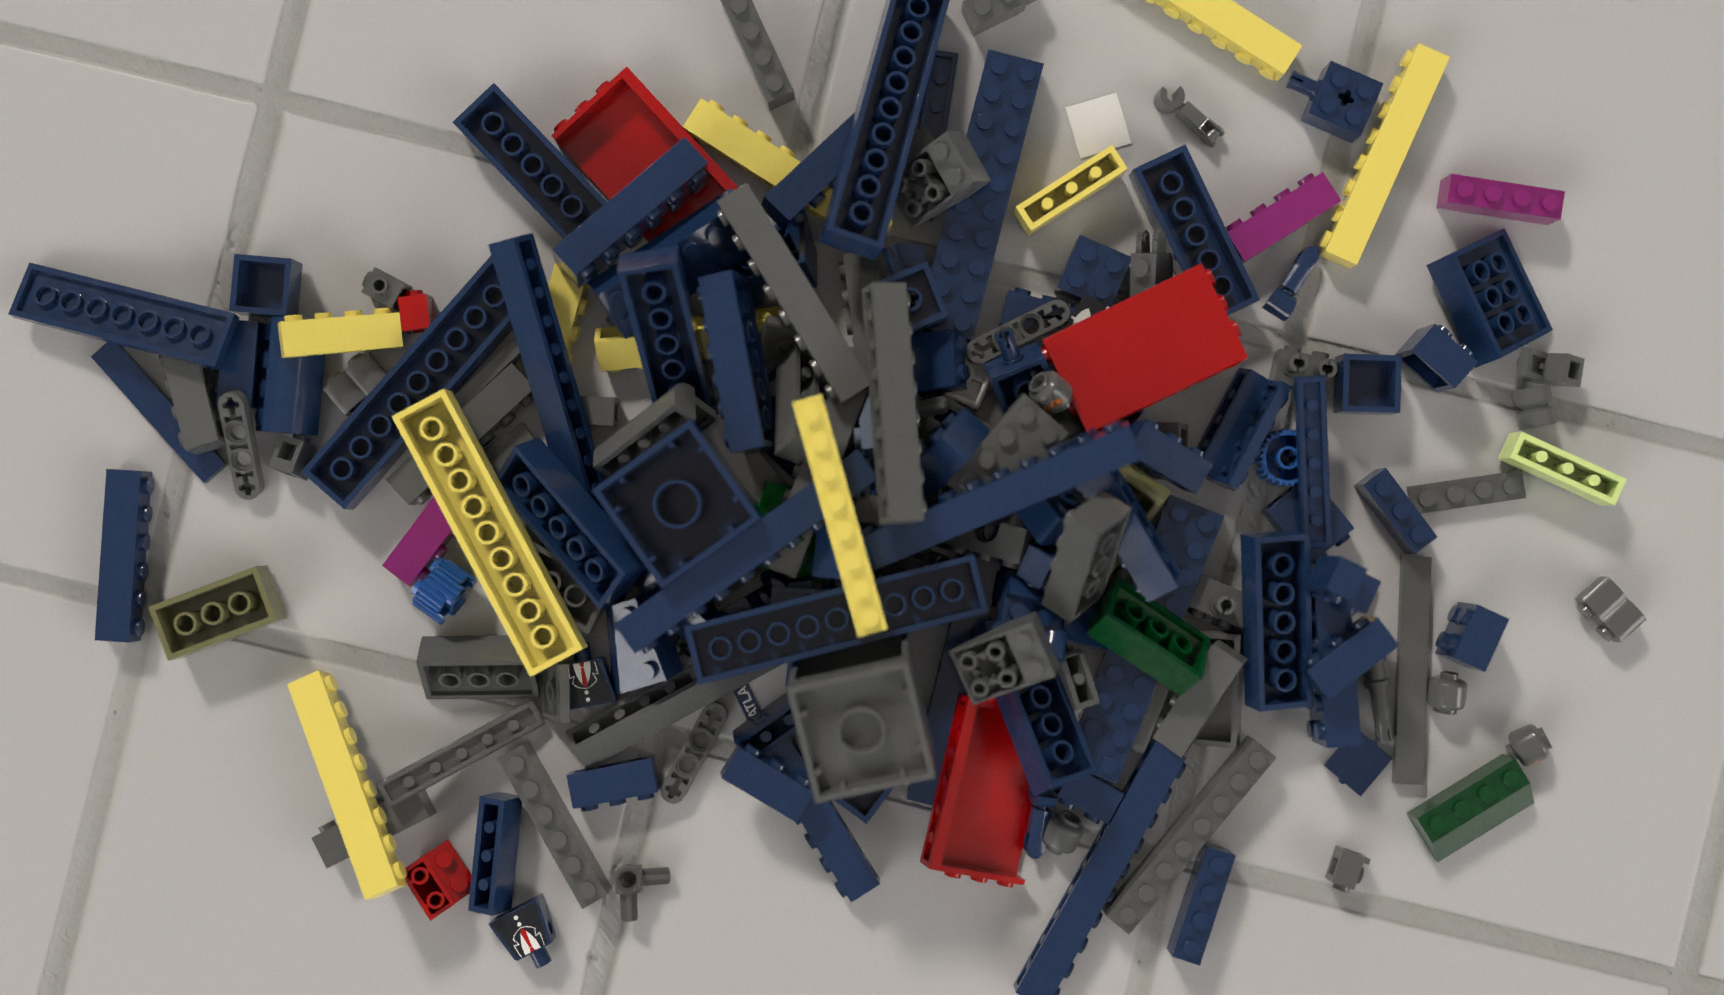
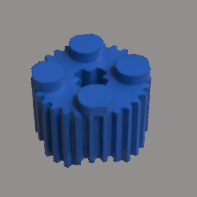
M1282 429L1270 432L1261 444L1262 450L1259 456L1253 462L1256 465L1254 468L1256 475L1261 480H1266V483L1271 484V486L1290 487L1298 485L1296 430ZM1283 451L1284 456L1289 457V461L1284 464L1280 460V455L1283 454Z
M439 557L432 563L429 569L431 573L425 580H418L410 593L414 595L412 605L439 625H442L445 622V616L448 614L454 616L461 609L466 601L464 598L466 589L468 587L473 588L477 580L449 559L443 560Z

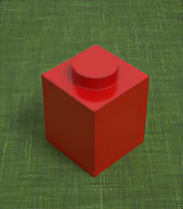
M423 290L407 291L406 296L397 297L403 332L407 334L423 333L435 320L433 297L423 293Z

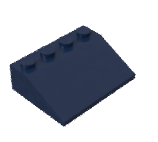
M1505 228L1426 265L1463 344L1473 352V358L1479 362L1475 368L1500 359L1553 330Z

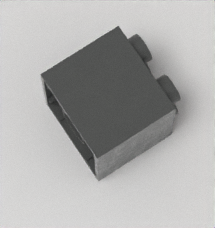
M908 633L792 662L787 692L815 803L935 778L934 742Z

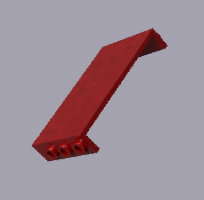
M627 66L610 82H603L596 89L597 94L589 101L584 100L575 109L576 113L570 119L560 121L554 128L555 132L551 135L609 200L684 137L708 162L706 186L695 195L690 193L684 199L685 203L679 210L674 213L670 210L663 216L664 221L659 227L653 231L648 229L642 234L648 242L728 189L736 190L739 188Z
M1201 263L1042 340L1043 348H1041V351L1046 358L1047 364L1052 363L1056 373L1072 386V401L1067 409L1072 417L1077 415L1084 431L1092 427L1096 431L1104 429L1103 426L1113 421L1123 420L1247 360L1248 356L1239 339L1242 336L1240 328L1235 320L1230 321L1226 313L1229 307L1223 295H1217L1213 287L1216 281L1209 268L1205 270Z
M958 694L920 862L928 869L943 871L944 875L960 879L961 875L971 876L970 879L976 882L987 883V880L990 879L996 880L998 885L1012 888L1013 884H1025V879L1017 874L1032 804L1028 794L1029 783L996 698L973 705L969 695Z

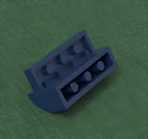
M272 316V318H266L262 332L264 342L263 353L260 357L261 375L257 387L259 397L258 408L255 413L256 431L318 436L325 355L282 358L278 323L285 321L284 317Z
M1238 368L1197 446V449L1206 454L1204 458L1213 463L1205 479L1231 491H1235L1245 482L1248 477V469L1253 460L1259 456L1262 450L1261 444L1266 435L1274 428L1275 418L1279 410L1287 403L1288 393L1292 386L1283 381L1269 380L1252 369Z
M1003 569L996 573L992 600L1000 602L997 621L1008 622L1037 611L1045 631L1056 630L1065 632L1068 635L1067 642L1098 650L1107 649L1105 645L1086 633L1091 614L1101 599L1069 623L1042 605L1045 594L1043 589H1034L1028 586L1024 579L1016 575L1017 572Z

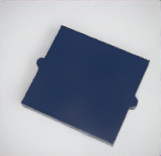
M1362 732V746L1339 747L1324 764L1328 770L1339 778V783L1346 784L1359 796L1363 795L1393 759L1377 746V741L1370 740Z

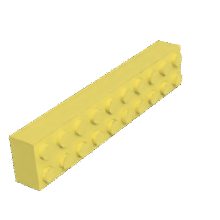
M442 389L393 415L392 418L530 677L588 647L453 392Z

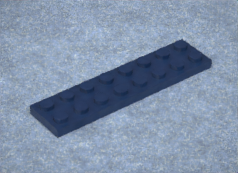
M30 262L8 313L16 319L216 370L221 368L240 318L235 313Z

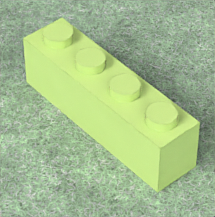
M1522 431L1508 434L1498 456L1499 460L1600 506H1615L1627 480Z

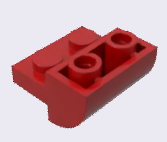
M446 840L405 867L407 886L430 921L470 894L472 875L449 840Z

